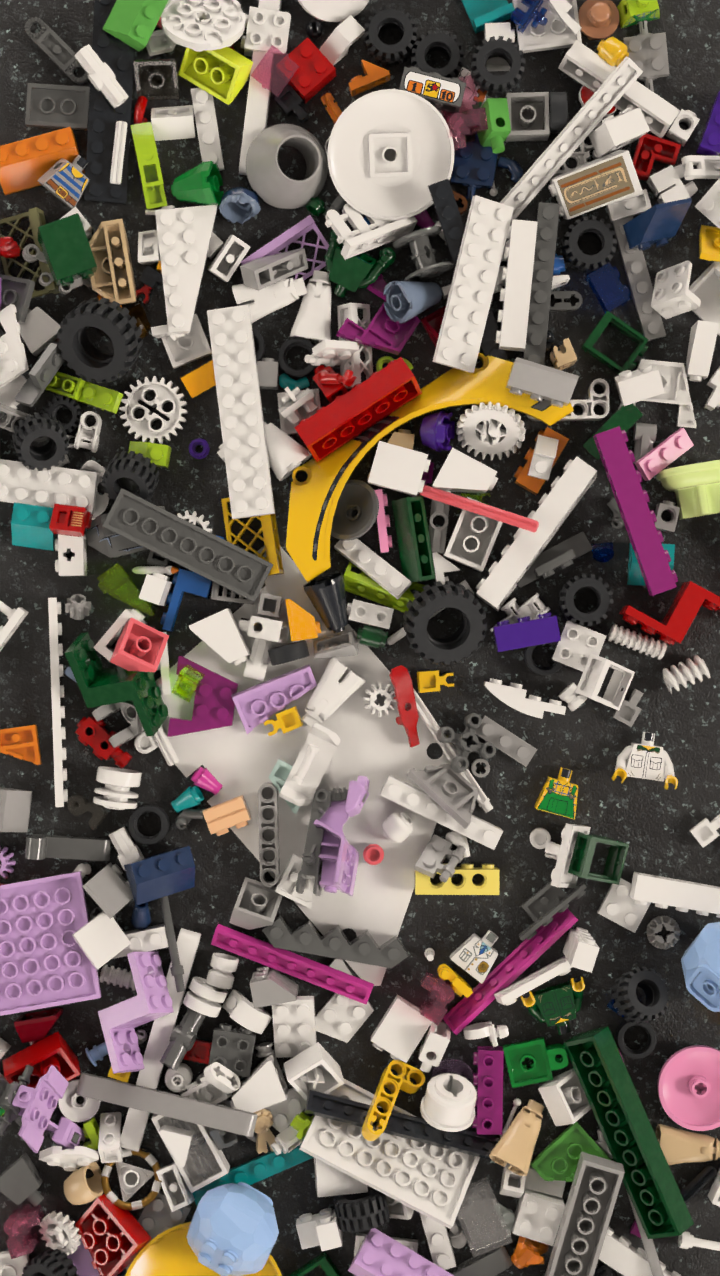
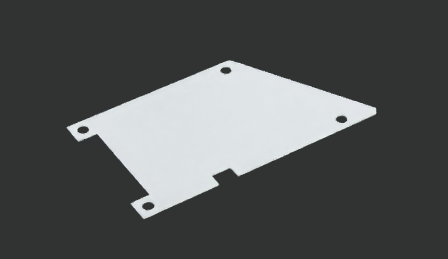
M264 545L261 549H259L257 552L261 553V551L264 549L265 545ZM280 546L284 574L267 576L264 582L266 585L260 590L254 604H244L233 615L238 626L241 618L251 619V616L289 623L285 599L293 600L313 615L316 621H320L321 633H318V638L306 640L310 656L272 666L269 657L264 682L309 664L318 685L331 657L315 658L313 641L353 631L355 637H357V633L349 624L345 626L344 631L333 633V630L328 631L304 591L303 585L308 582L295 562ZM261 593L283 597L279 618L257 614ZM240 630L251 653L255 637L247 636V631ZM289 630L287 644L298 642L291 641V635ZM357 639L358 655L335 658L359 674L366 682L323 723L319 722V725L335 732L341 741L332 757L329 773L324 774L317 790L326 789L328 791H333V788L338 791V788H341L343 791V787L348 790L349 782L357 781L358 776H366L370 780L369 796L360 813L353 817L349 816L343 825V833L347 842L359 853L353 896H349L340 890H337V893H330L322 888L321 895L316 896L313 893L315 880L312 879L311 909L297 902L295 903L322 935H325L337 925L340 926L342 931L346 928L353 929L357 937L368 930L380 947L397 935L398 937L415 887V864L431 840L437 823L381 796L380 793L389 775L422 790L407 776L409 770L415 768L416 771H420L428 766L451 765V761L444 751L439 759L428 757L427 747L432 743L438 742L419 714L416 727L420 744L411 748L404 726L396 723V717L399 716L397 702L390 703L396 707L395 710H392L390 707L387 708L390 713L389 716L385 714L384 710H381V718L378 717V710L373 715H370L373 709L372 706L368 709L364 708L370 701H363V697L370 698L371 696L366 694L365 690L368 689L372 693L374 692L371 684L374 683L376 689H379V682H383L382 689L384 690L390 684L391 687L387 691L388 693L394 690V686L389 676L390 671L368 646L359 644L360 640ZM203 640L184 656L237 683V693L263 683L262 681L243 676L247 661L235 665L234 662L228 663ZM270 641L273 642L271 649L286 645L285 643ZM178 662L170 668L172 694L163 695L161 691L162 700L168 708V716L162 724L166 735H168L171 717L192 720L198 678L177 675ZM317 686L297 700L287 704L280 712L296 706L302 719L306 713L305 709L309 699ZM377 694L375 703L377 705L380 703V706L384 705L386 696ZM235 706L232 726L167 737L179 759V762L175 765L186 778L203 765L223 785L222 789L207 801L211 807L243 795L251 815V820H248V825L237 829L236 826H233L230 829L259 861L258 790L264 783H272L269 775L278 759L292 766L294 765L312 728L303 722V726L284 734L280 728L276 734L269 736L268 733L274 730V726L272 724L264 726V723H260L247 734ZM273 714L269 719L277 720V717ZM265 787L262 790L264 797H273L274 792L270 787ZM278 791L279 880L293 853L303 857L302 854L305 850L314 796L309 806H300L295 814L285 799L279 796ZM265 808L263 816L271 819L274 817V811L270 808ZM394 812H404L413 821V832L401 843L389 842L383 836L382 824ZM266 829L263 832L264 837L268 840L273 839L275 836L271 829ZM370 844H377L384 851V858L377 865H370L364 860V849ZM266 850L264 857L267 860H273L275 853L271 850ZM268 871L270 875L275 879L276 876L274 872ZM345 960L362 980L373 983L374 986H381L386 967Z

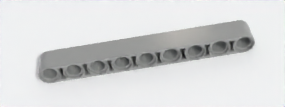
M81 1073L76 1092L80 1096L250 1137L254 1135L258 1116L255 1113L88 1073Z

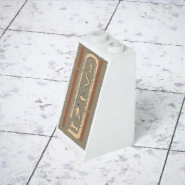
M616 150L550 179L551 184L548 185L552 197L555 196L558 204H560L559 216H563V219L567 220L642 192L628 150Z

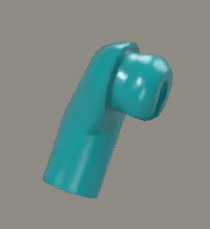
M284 373L278 378L279 385L283 389L288 387L292 391L296 387L301 390L310 386L306 376L294 380Z

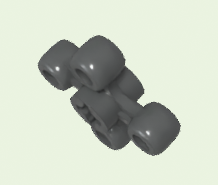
M470 713L465 716L463 722L465 730L460 734L455 733L449 726L441 727L436 733L439 742L453 743L458 751L456 757L451 761V768L456 773H461L468 769L469 761L467 758L471 752H477L483 759H490L496 753L494 744L491 742H479L475 734L476 729L482 723V719L477 713Z

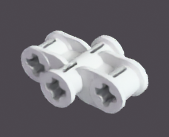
M538 593L520 607L516 603L517 599L514 597L500 608L501 611H505L508 615L501 621L509 620L510 624L518 623L517 618L530 616V620L539 619L538 615L547 613L550 608L543 604Z

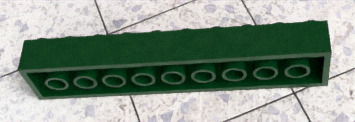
M609 1027L576 1034L563 1044L615 1162L623 1164L625 1173L622 1180L647 1238L656 1239L681 1235L694 1222Z

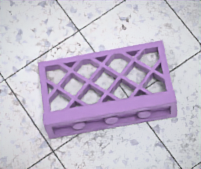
M309 215L242 260L241 265L258 258L281 253L279 251L284 248L285 252H287L288 245L291 243L301 244V248L304 245L316 247L314 258H307V261L313 262L311 271L295 274V279L300 274L304 275L302 276L303 280H306L313 275L314 270L319 271L326 266V262L316 260L318 248L328 250L329 244L314 223L315 221L311 215ZM312 229L318 236L316 245L304 242L306 233ZM301 236H303L302 242H301V241H297L298 238H300ZM315 263H320L319 266L314 268Z

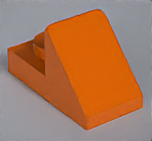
M361 60L365 76L358 75L352 78L348 86L351 96H355L390 81L389 70Z

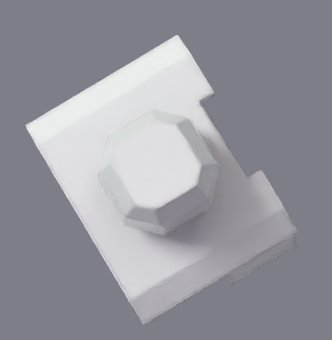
M491 1021L475 1023L463 1029L465 1039L474 1040L489 1036L493 1047L498 1046L497 1037L500 1039L507 1037L509 1031L507 1025H496L497 1028H494V1024Z

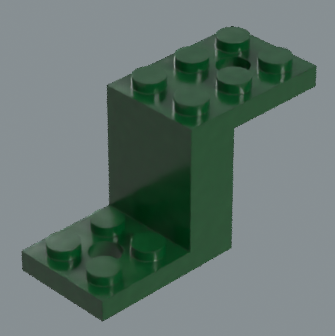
M88 632L80 634L66 650L65 655L87 708L132 700L146 736H154L167 718L168 708L162 700L161 691L156 685L153 672L127 671L119 666L103 669L102 662L93 648L95 646L94 642L90 639Z

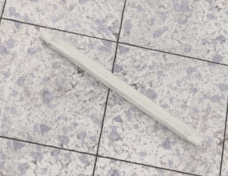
M413 688L418 714L448 759L452 761L457 755L456 750L451 743H441L438 741L436 733L440 727ZM467 769L459 773L479 791L477 798L479 807H482L485 813L492 810L493 806L489 802L490 799L486 797L470 771Z

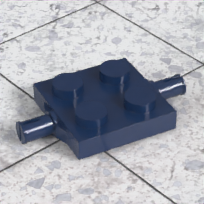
M477 131L474 141H457L451 184L462 185L467 188V201H472L476 189H493L498 153H493L492 147H483L480 144Z

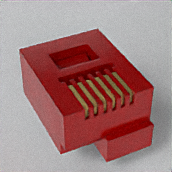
M54 504L49 529L53 534L82 537L84 536L85 528H90L93 514L86 507Z

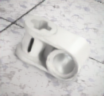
M87 411L82 414L75 437V449L80 447L96 453L102 419L97 413ZM89 416L96 418V423L92 427H89L86 423Z

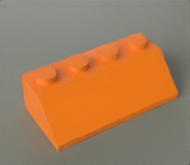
M71 127L0 146V184L5 195L41 186L38 179L57 161L63 158L72 163L77 155H80Z

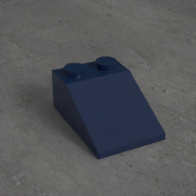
M691 198L654 205L624 224L623 228L629 249L638 248L641 251L650 248L653 244L656 247L668 244V240L676 235L692 203Z

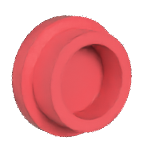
M377 844L368 845L363 852L364 860L370 865L379 864L384 858L383 849Z

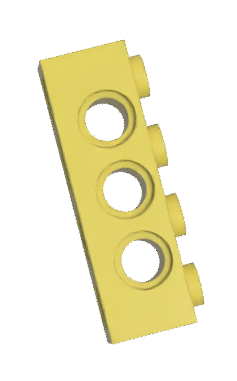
M464 863L461 864V867H455L454 874L462 875V881L459 884L452 883V877H449L447 882L440 881L438 884H433L430 881L431 877L415 870V895H499L500 870L498 867H494V864H482V867H474V864ZM475 874L483 875V881L480 884L472 882Z

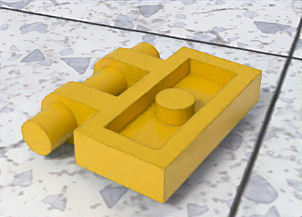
M447 964L438 966L439 977L442 980H449L452 990L460 997L464 995L468 998L473 993L471 986Z

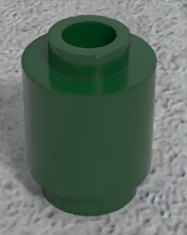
M364 624L363 627H359L356 639H359V644L378 649L379 647L384 648L388 632L383 631L384 628Z

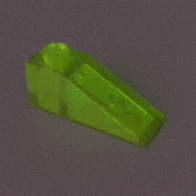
M116 563L97 577L100 581L98 586L104 594L108 592L109 595L149 616L156 615L148 601L139 599L140 590L121 564Z

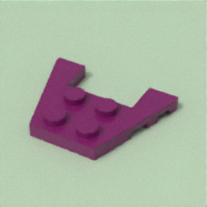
M380 274L377 280L369 285L367 289L383 299L384 302H387L386 295L383 296L387 283L383 280V275ZM383 303L366 330L347 318L336 336L399 355L420 320L415 316L404 323L394 322L387 315Z
M179 656L176 674L198 678L192 720L171 717L167 736L172 737L232 726L235 704L231 695L237 693L238 684L183 656Z

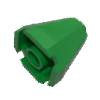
M213 161L203 162L175 178L171 185L172 195L181 202L203 206L218 204L219 207L224 191H220L219 186L223 185V179L216 163L213 164Z

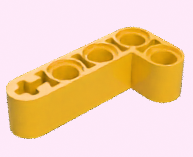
M399 1060L391 1061L384 1069L362 1126L361 1132L366 1140L375 1141L384 1132L399 1090L413 1094L424 1084L425 1075L421 1070ZM391 1069L395 1070L398 1076L392 1074ZM410 1078H413L417 1085L411 1083ZM384 1087L388 1088L391 1094H387L384 1091ZM377 1106L382 1107L384 1113L379 1112ZM374 1122H377L376 1125H375V1127H374V1130H372V1129H373L372 1124H373Z

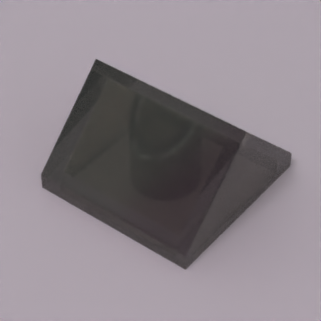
M175 58L133 60L137 97L144 96L148 100L179 99V67Z

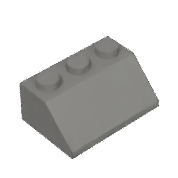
M516 357L506 388L510 389V393L520 396L522 393L530 395V399L542 402L545 399L551 401V405L563 408V405L567 406L569 404L579 376Z
M268 966L257 968V971L253 972L250 980L254 1008L296 1001L299 991L298 984L278 970L269 969Z

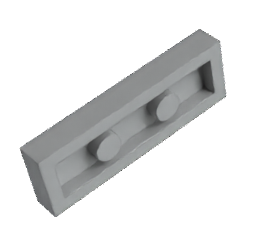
M485 715L482 718L480 727L475 731L476 735L487 742H491L496 748L527 767L538 750Z

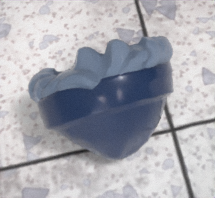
M236 187L227 191L223 195L219 206L222 216L233 224L235 222L243 224L261 210L258 196L244 187Z

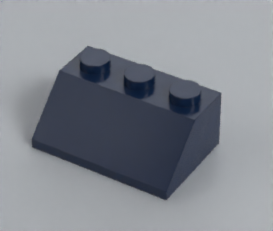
M190 846L180 847L124 865L135 906L195 887V864Z

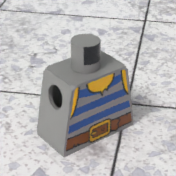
M77 155L72 163L61 158L38 179V182L66 206L73 209L76 207L89 182V178L82 173L88 162L80 155Z

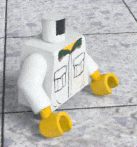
M643 732L641 744L631 743L617 757L615 772L612 776L613 781L616 779V776L621 777V783L624 782L627 776L663 782L665 778L664 788L668 790V783H672L675 786V790L678 785L668 753L663 750V747L654 746L655 733Z

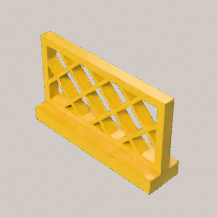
M230 497L221 499L227 541L234 545L239 541L247 547L246 551L251 550L259 558L273 564L268 576L284 574L276 514L255 516L261 521L262 525L256 533L249 527L255 517H250L246 524L239 519H231L230 521L229 516L232 517V514L228 511L227 504L230 502ZM235 520L244 526L238 536L231 532V526ZM246 529L255 535L249 545L240 539ZM258 538L264 541L265 545L261 553L252 548Z

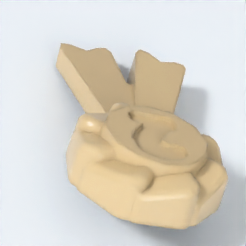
M264 1108L254 1112L258 1115L254 1130L257 1133L256 1151L258 1154L268 1152L267 1143L273 1152L271 1144L276 1143L275 1136L269 1129L274 1123L273 1116L269 1110Z

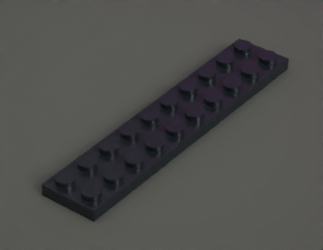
M95 0L92 49L100 60L111 68L117 82L129 98L114 109L104 94L98 91L90 81L86 155L88 164L86 165L85 176L89 178V182L85 188L84 201L126 205L135 49L103 30L116 0ZM117 121L127 122L122 178L121 184L116 185L110 183L115 128Z

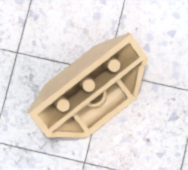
M123 219L101 222L89 241L97 265L96 272L90 277L92 290L102 297L109 299L111 303L113 301L120 303V305L136 302V284Z

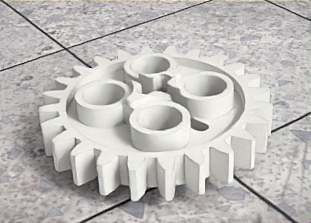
M156 376L153 377L152 382L145 377V383L143 384L137 380L138 386L130 385L132 392L125 391L124 393L128 398L121 400L126 404L124 407L119 408L125 412L120 418L127 420L123 426L131 427L128 431L129 434L136 432V440L142 436V442H147L149 438L151 443H155V439H158L159 443L163 444L164 437L171 441L170 434L172 433L177 436L175 429L182 430L183 427L179 423L187 421L182 417V414L188 413L187 410L182 409V407L187 405V402L180 401L184 394H177L179 387L177 386L172 389L173 382L170 381L165 384V378L163 377L160 382L157 381ZM149 391L156 393V397L152 401L145 399ZM138 400H142L152 408L156 407L160 413L169 417L170 420L166 421L155 413L151 415V411L139 404ZM167 402L173 403V410L170 412L163 411V406ZM137 409H144V416L136 419L134 416ZM155 420L162 421V427L158 430L152 428V423Z

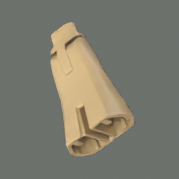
M530 1099L527 1106H523L507 1131L490 1152L489 1157L493 1162L503 1167L509 1163L508 1169L520 1176H527L541 1128L542 1112L544 1110L542 1104Z
M662 1124L657 1125L655 1135L668 1165L715 1161L720 1158V1141L718 1138Z

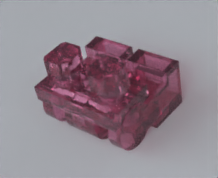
M485 108L470 109L444 118L450 129L454 151L466 147L465 136H472L488 129Z
M426 972L420 983H422V987L428 990V995L431 999L428 1003L423 1001L419 1010L421 1015L439 1025L448 1011L446 1005L454 999L455 994L449 981L442 980L439 974L435 977Z
M29 1203L25 1204L21 1208L15 1209L4 1223V1231L9 1235L6 1243L11 1259L32 1253L38 1244L37 1233L31 1235L30 1230L33 1226L39 1225L40 1220L44 1218L41 1205L30 1208Z

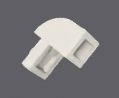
M234 989L222 1005L230 1014L229 1017L246 1029L259 1034L263 1033L273 1018L263 1007L254 1008L252 1002Z

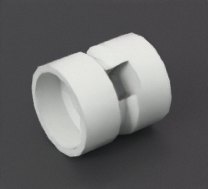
M213 953L210 963L213 969L209 970L206 983L218 988L232 989L234 982L232 973L236 972L239 959L224 953Z

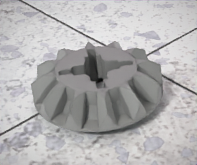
M658 916L649 923L647 937L649 942L656 948L667 949L674 947L679 940L680 928L673 918ZM662 924L667 931H670L669 934H666L665 941L661 935L655 934L662 931Z

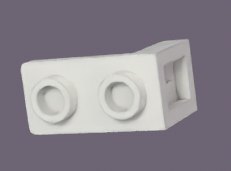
M121 1112L101 1113L98 1151L101 1163L123 1162V1153L120 1145Z

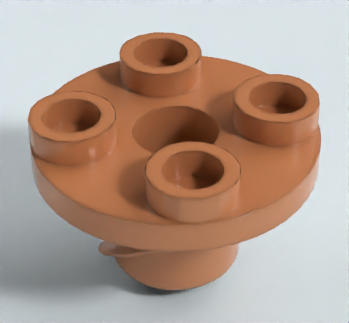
M587 0L578 12L581 32L589 40L606 39L618 27L619 11L611 0Z

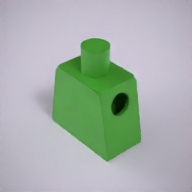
M487 98L474 117L473 122L480 144L483 147H492L493 153L497 154L505 150L504 141L511 132L507 98Z

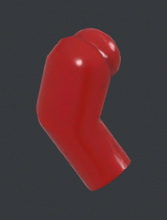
M144 96L137 98L134 109V124L148 122L147 118L143 117L148 99Z

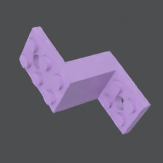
M131 952L127 954L137 996L98 1011L113 1074L136 1072L145 1069L143 1056L138 1045V1036L134 1028L174 1012L172 999L167 988V980L161 965L162 961L158 952Z

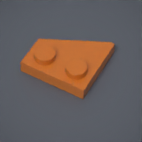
M37 724L0 729V753L41 765Z

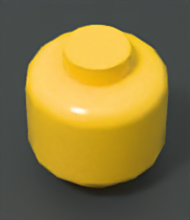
M615 37L603 39L597 46L598 55L611 66L617 67L626 56L629 57L627 45Z

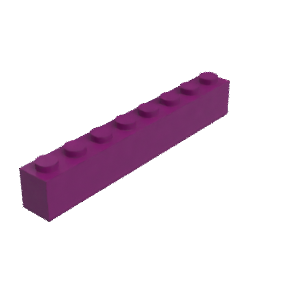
M620 426L594 435L595 444L649 595L653 596L676 588L675 582H678L676 572L670 569L668 562H671L668 551L663 549L661 542H664L661 531L655 527L654 522H657L654 511L649 510L647 502H650L646 490H642L640 484L642 477L639 470L634 468L633 462H635V457L632 450L627 448L626 442H628V437L625 430H621Z

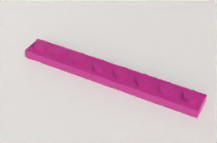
M568 908L562 913L557 912L552 916L553 920L547 926L541 925L536 929L537 934L534 937L523 941L486 976L482 984L479 983L472 990L473 993L468 998L464 997L442 1018L453 1033L457 1035L496 999L494 994L507 988L578 921Z
M218 924L215 929L211 945L367 1005L374 986L373 983L285 949L274 948L272 944Z

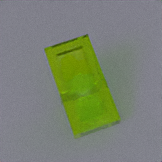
M186 665L180 671L172 693L190 702L205 674L190 665Z

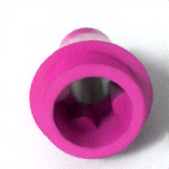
M201 766L191 777L194 785L212 792L214 795L223 786L207 768H202Z

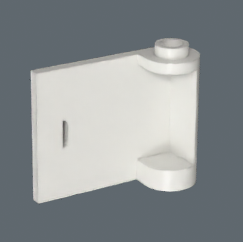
M714 261L689 286V290L701 300L700 307L692 311L703 321L719 323L717 334L720 336V262Z

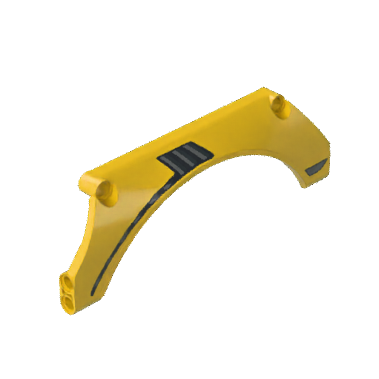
M478 353L477 358L482 361L483 366L479 369L475 368L474 373L455 368L450 369L421 388L422 394L324 459L316 462L312 458L293 471L286 538L287 552L307 582L331 568L330 535L338 500L346 482L358 463L377 442L409 420L447 407L480 405L482 402L488 405V402H492L493 405L500 403V407L507 405L508 409H514L551 426L574 411L570 402L567 406L563 405V408L551 405V401L545 399L540 402L530 399V395L522 393L521 396L510 393V389L506 388L513 362L489 355L485 357L483 354ZM300 471H304L308 475L307 480L304 482L296 480V474Z

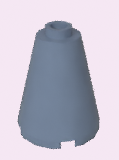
M392 281L385 286L383 296L386 295L387 301L384 302V308L392 321L404 323L439 303L442 298V290L435 282Z

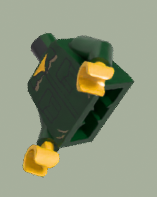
M581 977L580 982H574V978H571V983L567 981L534 992L529 991L530 996L528 998H523L522 995L520 998L532 1016L539 1022H546L548 1026L556 1025L559 1035L571 1031L568 1021L575 1019L576 1013L580 1011L585 984L583 977Z

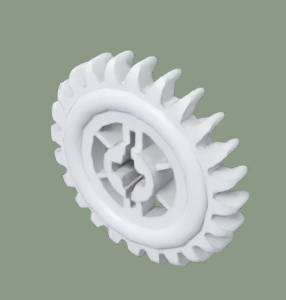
M482 402L479 407L472 405V410L466 409L465 414L460 415L456 434L458 435V441L462 440V448L468 445V453L475 449L474 457L479 452H482L483 460L489 454L492 461L494 454H497L499 460H501L502 452L507 457L510 456V449L513 453H516L517 447L521 448L522 442L525 440L526 429L524 428V422L520 420L521 416L515 414L514 409L508 410L507 405L500 407V403L493 405L492 402H488V405H485ZM502 424L505 426L506 430L501 429Z

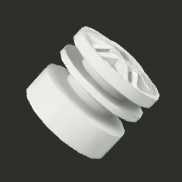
M99 766L96 781L105 784V787L95 788L94 792L103 796L93 797V803L115 810L137 808V802L128 800V798H138L139 794L130 791V787L140 786L142 773L124 768Z

